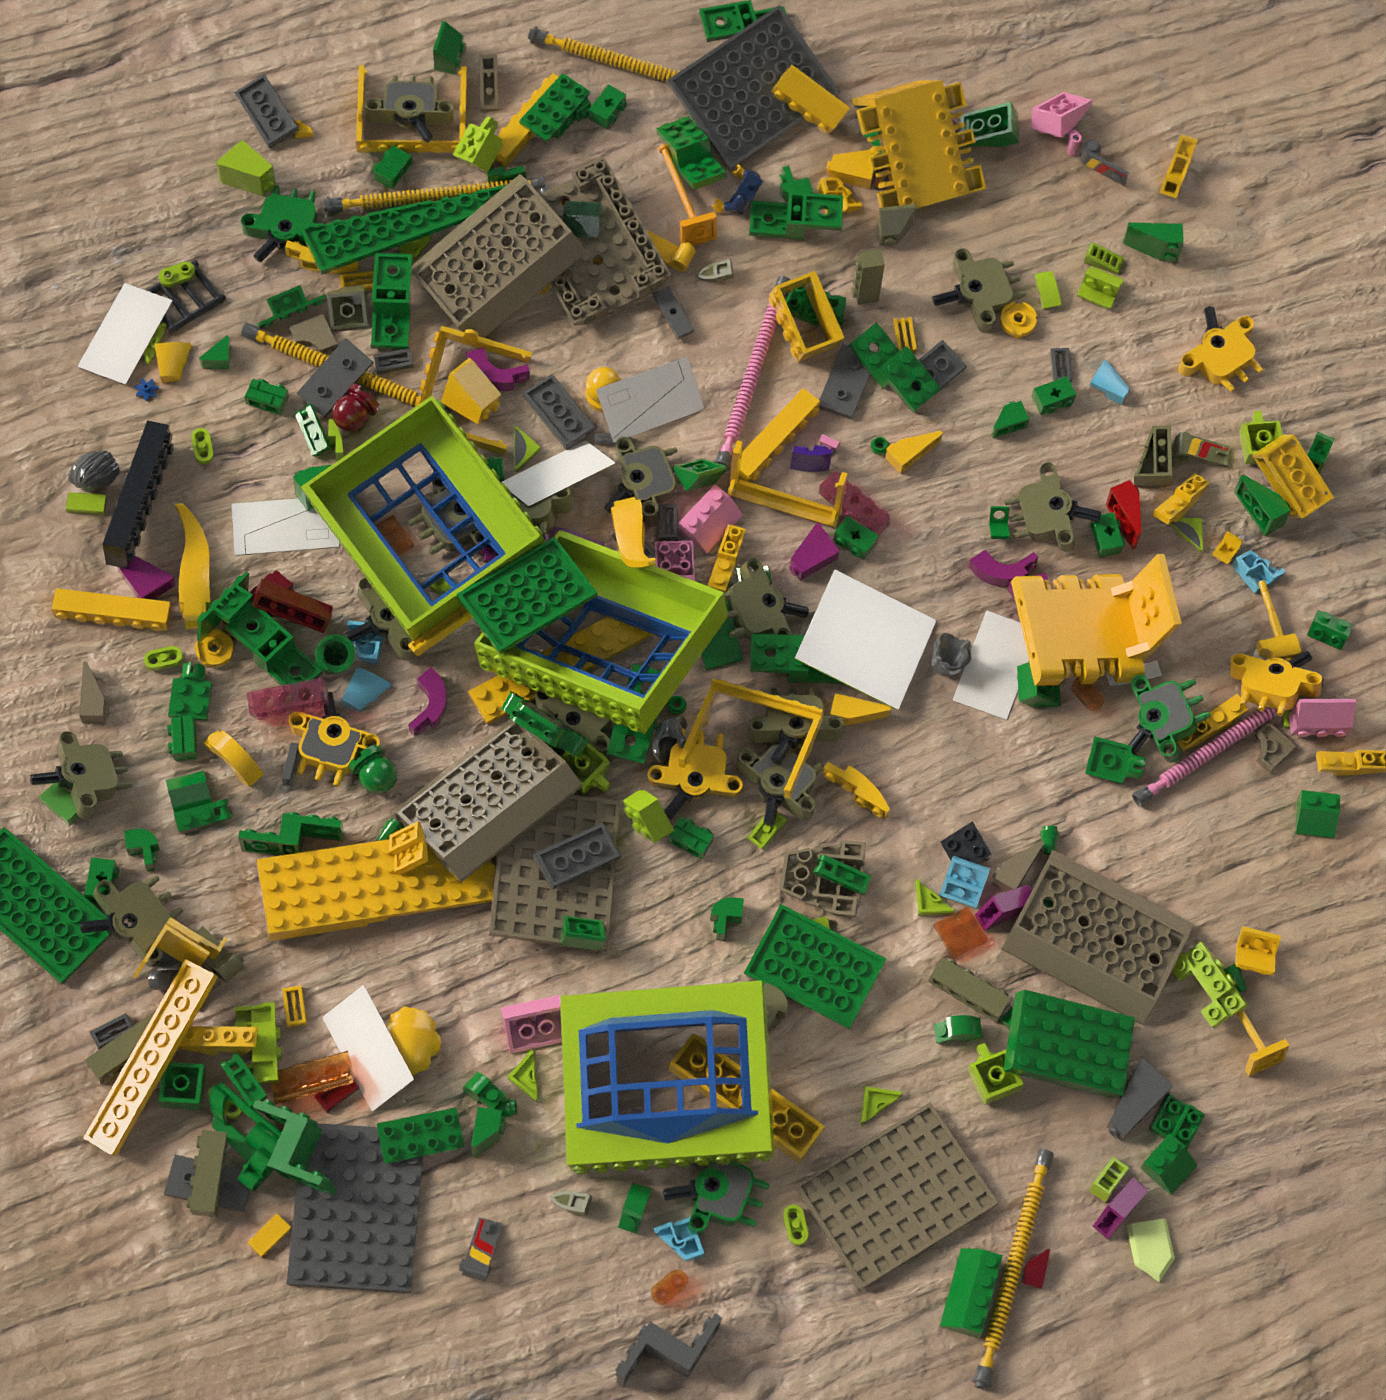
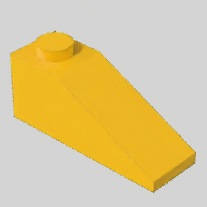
M936 431L901 439L896 444L892 443L886 449L885 459L901 474L938 445L942 440L943 432Z
M835 693L830 716L841 717L844 725L848 726L887 718L890 716L891 707Z

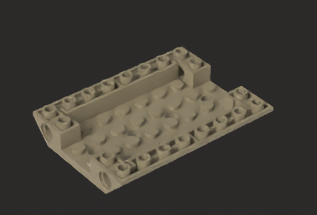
M604 156L572 171L571 179L541 193L539 188L536 189L587 250L585 255L550 283L573 326L593 324L656 292L671 277V273ZM562 199H568L570 203L566 206H563L560 204V201ZM534 215L531 222H538L540 215ZM580 228H584L587 231L584 235L576 233ZM598 257L603 260V263L595 265L593 260ZM618 288L620 292L617 295H612L610 290Z
M519 174L413 263L412 274L462 332L471 329L478 332L479 337L486 338L585 255L587 250L533 186ZM534 215H540L538 222H531ZM506 239H512L510 246H503V242ZM477 263H484L481 270H475ZM450 286H454V293L447 294V289Z
M510 719L390 813L404 828L417 821L420 822L425 834L426 844L434 851L437 860L462 882L583 787V785L566 761L543 740ZM526 752H532L530 756H523ZM502 775L499 780H493L495 776ZM472 799L470 803L462 804L464 800ZM441 823L439 827L432 828L433 824Z
M1052 850L1001 950L1113 1010L1135 1017V1021L1143 1025L1189 937L1193 924ZM1050 899L1053 902V907H1045L1043 900ZM1078 919H1087L1088 926H1081ZM1114 937H1121L1124 944L1121 946L1116 945ZM1151 955L1157 956L1159 964H1152L1149 957Z

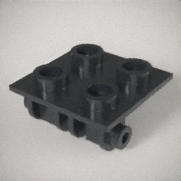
M973 821L940 841L950 860H952L953 856L978 864L981 861L983 863L988 861L989 856L992 855Z

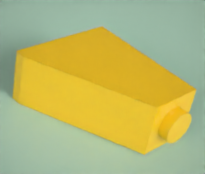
M870 150L834 154L832 161L827 163L826 172H829L828 178L838 177L843 183L870 189L875 171H871L868 157L879 154V151L870 153Z

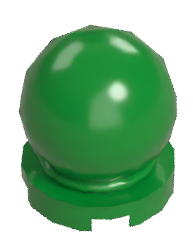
M335 634L327 636L316 647V663L326 673H342L354 662L355 648L353 643L345 636Z
M374 744L360 752L362 756L356 761L352 759L348 768L353 774H359V781L364 789L369 793L379 795L387 793L395 786L397 770L394 763L388 758L383 757L385 751L382 746Z

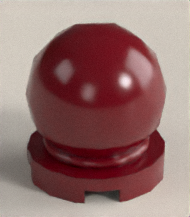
M352 384L347 389L348 395L339 398L332 408V418L343 431L352 432L361 429L367 423L369 415L374 416L380 410L377 408L379 406L378 402L369 392L365 394L359 390L361 388L360 385Z

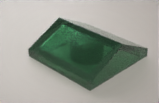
M565 201L563 222L576 237L599 238L602 203Z

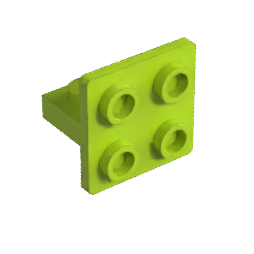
M1090 266L1085 272L1077 297L1106 309H1111L1124 280Z

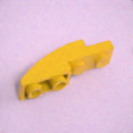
M287 241L285 245L286 256L299 260L300 268L320 272L308 247L298 242ZM359 261L328 273L358 271Z
M1193 474L1176 488L1174 495L1154 510L1153 516L1168 525L1172 521L1176 523L1199 500L1210 485V482L1200 475Z
M728 524L707 586L726 593L738 560L746 529Z
M1238 693L1210 712L1211 717L1197 723V729L1192 735L1177 741L1184 752L1233 724L1234 720L1249 711L1246 705L1240 706L1241 698Z
M1319 751L1316 753L1318 772H1332L1333 775L1339 776L1386 772V751Z
M827 762L823 775L828 781L842 785V788L848 792H854L853 801L859 807H866L877 817L885 819L888 817L890 809L882 794L871 781L850 765L844 771Z

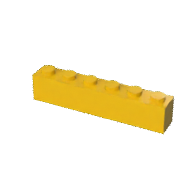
M552 73L549 78L546 77L542 82V86L532 93L531 99L523 103L518 114H514L509 124L500 130L498 137L502 139L503 145L495 158L496 162L507 167L535 135L519 124V120L559 76Z
M802 388L741 453L739 478L747 482L755 481L760 476V471L764 467L768 468L773 458L783 452L784 446L795 439L796 433L799 430L802 431L807 426L808 420L818 415L820 400Z
M56 588L52 612L54 617L61 620L69 618L79 622L94 621L97 624L110 623L118 627L127 625L136 629L151 628L154 631H162L169 628L172 607L170 602Z

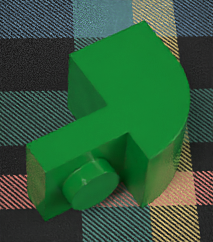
M789 165L782 167V173L779 175L781 183L780 195L786 202H788L789 192L813 193L808 177L794 180Z
M1317 431L1307 455L1320 474L1335 438Z
M145 829L124 831L128 855L143 854L146 870H155L154 863H157L156 851H160L156 837Z
M727 897L715 903L711 910L710 921H714L713 933H717L716 940L724 941L726 922L742 923L744 898Z
M975 1016L946 1017L945 1021L934 1024L937 1044H944L954 1040L969 1042L983 1037L980 1018Z
M476 1072L463 1086V1092L477 1103L482 1102L490 1109H496L506 1098V1094L480 1072Z
M632 1183L622 1209L618 1228L635 1234L638 1233L652 1188Z

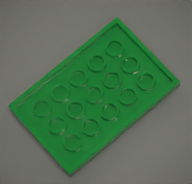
M555 536L457 593L459 601L499 654L597 597V591Z
M780 904L743 974L755 981L762 980L764 985L768 983L780 989L791 1000L850 1030L884 966L886 958Z

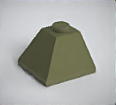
M916 204L879 209L877 231L880 245L891 246L900 242L913 226Z
M363 285L346 286L327 293L331 330L368 326Z

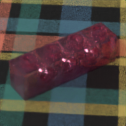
M836 471L819 486V494L833 506L837 488H834L835 483L839 482L841 476ZM846 479L841 509L842 514L846 517L847 515L879 536L889 526V514L884 509L877 507L871 498L864 496L857 486L851 485ZM856 502V503H858V504H860V505H859V506H854V505H852L851 503ZM871 514V515H873L874 517H873V518H868V517H866L865 515Z
M323 678L247 692L249 713L257 720L267 719L268 715L274 714L275 716H284L289 711L304 712L305 708L310 707L320 709L325 704H330L327 682ZM310 692L311 697L304 701V694ZM291 695L292 701L289 704H285L286 697ZM273 699V705L267 708V701Z

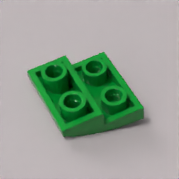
M804 286L791 291L786 299L791 315L801 321L818 326L819 320ZM824 291L828 298V295H831L830 292Z
M1167 1094L1149 1129L1163 1138H1166L1170 1133L1188 1149L1205 1114L1192 1105H1185L1171 1094Z

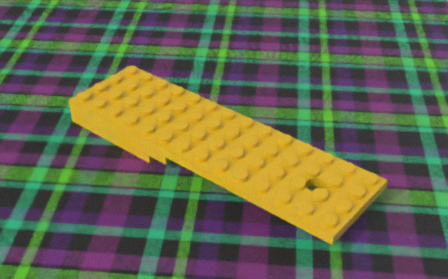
M389 839L257 859V871L269 941L366 927L368 923L387 921L390 917L492 902L495 865L491 863L490 859L469 877L460 882L437 860L434 851L427 845L428 861L398 875L394 872L395 855L389 852Z

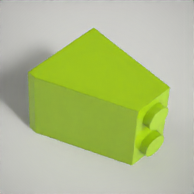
M243 140L216 161L219 181L222 184L260 196L271 192L276 185L273 166Z

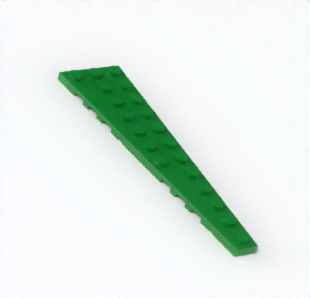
M506 185L477 190L476 193L472 194L462 193L458 197L453 198L443 197L441 200L434 202L429 200L371 212L362 217L357 215L347 220L340 221V219L333 220V223H318L300 227V233L322 275L374 256L375 253L388 251L461 224Z

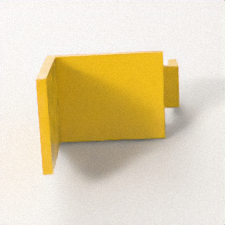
M170 917L132 977L137 978L156 947L182 963L186 959L201 967L207 957L213 960L217 957L227 938L224 937L220 944L216 946Z

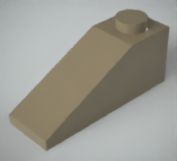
M497 54L479 55L481 109H499Z
M83 662L79 712L81 722L105 723L106 716H109V704H106L88 663Z
M1042 841L1036 843L1004 862L1001 868L997 867L992 876L995 878L993 885L1004 892L1018 888L1042 850L1044 843Z

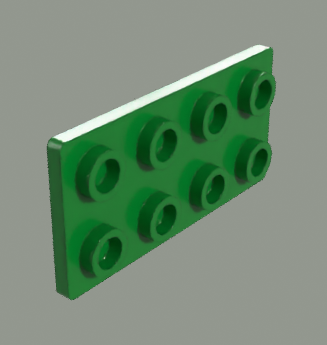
M562 73L519 120V124L546 142L552 136L559 139L575 121V111L590 95V91Z
M246 571L242 576L239 575L235 579L234 584L230 588L227 587L223 591L222 596L218 600H214L206 612L200 614L197 620V640L199 642H202L222 620L229 624L253 600V595L248 592L250 573Z
M456 1107L377 1123L384 1163L464 1147Z

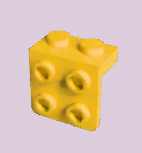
M1242 926L1236 943L1235 965L1242 970H1251L1262 975H1274L1275 955L1281 941V936Z

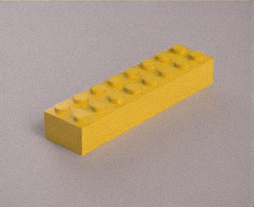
M693 1033L669 1064V1071L682 1080L708 1078L707 1042ZM724 1054L714 1055L715 1077L741 1078L740 1065ZM709 1085L691 1086L710 1099ZM716 1085V1098L719 1107L742 1109L741 1085ZM772 1089L775 1147L801 1164L823 1134L825 1126Z

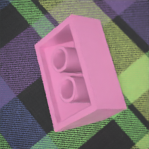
M714 485L678 523V533L688 541L693 540V545L707 555L724 537L728 524L734 526L743 517V514L732 498L718 486Z
M1300 699L1288 714L1291 735H1298L1299 737H1307L1309 735H1317V737H1325L1327 735H1335L1336 737L1346 736L1353 728L1356 699Z
M560 995L501 1008L510 1053L562 1043Z

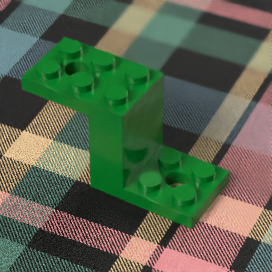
M265 1099L264 1102L256 1100L253 1108L268 1119L285 1125L267 1166L285 1178L334 1196L337 1188L331 1184L332 1180L317 1171H313V1173L307 1171L306 1168L323 1131L317 1126L318 1122L310 1119V1116L304 1113H293V1110L288 1107L282 1106L279 1108L269 1100Z

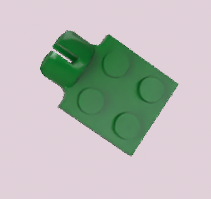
M192 662L184 663L181 677L173 678L168 717L194 716L195 720H208L212 682L205 680L206 668L204 665L195 663L194 668Z
M1094 736L1085 774L1123 784V780L1126 777L1141 779L1144 771L1133 767L1144 768L1146 759L1132 754V746Z

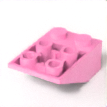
M693 540L655 542L656 567L695 581Z

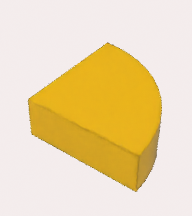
M294 120L300 129L295 133V139L313 137V131L310 126L302 123L300 120Z

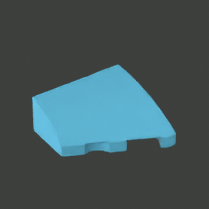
M1107 360L1103 361L1090 383V386L1106 393V398L1120 405L1123 404L1130 391L1129 386Z
M1251 550L1236 557L1232 564V567L1254 594L1260 591L1258 582L1265 580L1267 586H1269L1286 573L1283 568L1278 570L1269 565V560L1260 558L1258 554Z
M347 621L350 631L365 624V622ZM370 633L354 641L358 659L370 664L379 665L385 637L373 636Z
M357 667L341 699L342 706L361 712L370 702L378 699V696L386 689L389 690L392 684L369 671Z
M690 1217L654 1228L655 1233L684 1261L705 1257L698 1234L692 1235L688 1230Z

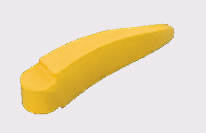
M635 497L615 501L614 507L611 508L618 551L622 561L627 566L634 568L656 566L655 558H648L644 554L645 526L643 523L641 500H636Z
M176 503L175 509L181 519L185 532V548L179 576L180 613L183 614V619H185V630L198 628V617L202 612H206L210 608L209 547L197 519L183 503Z

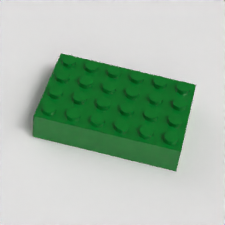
M1025 989L1015 993L1003 1071L1110 1098L1123 1096L1135 1017Z

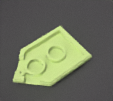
M1158 1219L1126 1225L1134 1265L1152 1276L1157 1282H1160L1175 1260L1167 1220Z

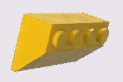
M793 65L781 76L771 91L778 100L786 102L793 111H798L805 120L813 122L820 131L827 134L837 126L850 109V107Z

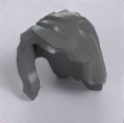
M95 451L85 453L72 465L68 480L75 487L82 488L86 492H92L98 488L107 487L114 482L115 478L120 474V467L111 452Z
M943 633L934 642L932 666L941 676L950 677L962 672L972 659L971 642L968 639L959 640V638L951 634Z
M684 716L662 720L656 727L652 752L659 764L666 765L667 761H669L671 749L677 743V739L679 748L682 749L684 747L686 739L682 733V728L685 730L687 728V721Z

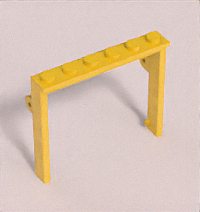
M359 65L357 152L385 153L393 145L405 152H455L456 146L461 141L466 130L467 66H461V71H458V76H461L460 141H430L427 143L417 140H363L364 90L367 70H365L364 65Z
M441 326L440 332H435L433 342L436 343L435 348L431 347L428 358L432 360L430 364H426L424 374L427 377L426 380L422 379L419 390L423 392L421 396H417L415 407L428 399L432 394L447 339L479 349L484 348L486 351L527 363L530 362L532 352L479 337L478 332L475 330L467 329L465 332ZM466 433L469 442L472 441L476 447L502 455L505 454L507 444L502 443L503 440L497 442Z
M737 440L732 456L729 496L828 526L837 527L842 513L847 473L842 472L839 482L835 483L834 488H837L834 508L740 480L739 473L743 442Z
M713 678L710 689L679 756V767L685 768L686 764H690L691 759L689 757L702 727H707L709 723L710 709L717 693L813 720L784 788V798L790 799L822 724L823 710L816 706H808L798 701L787 700L777 695L773 696L760 690H752L742 685H735L725 680Z

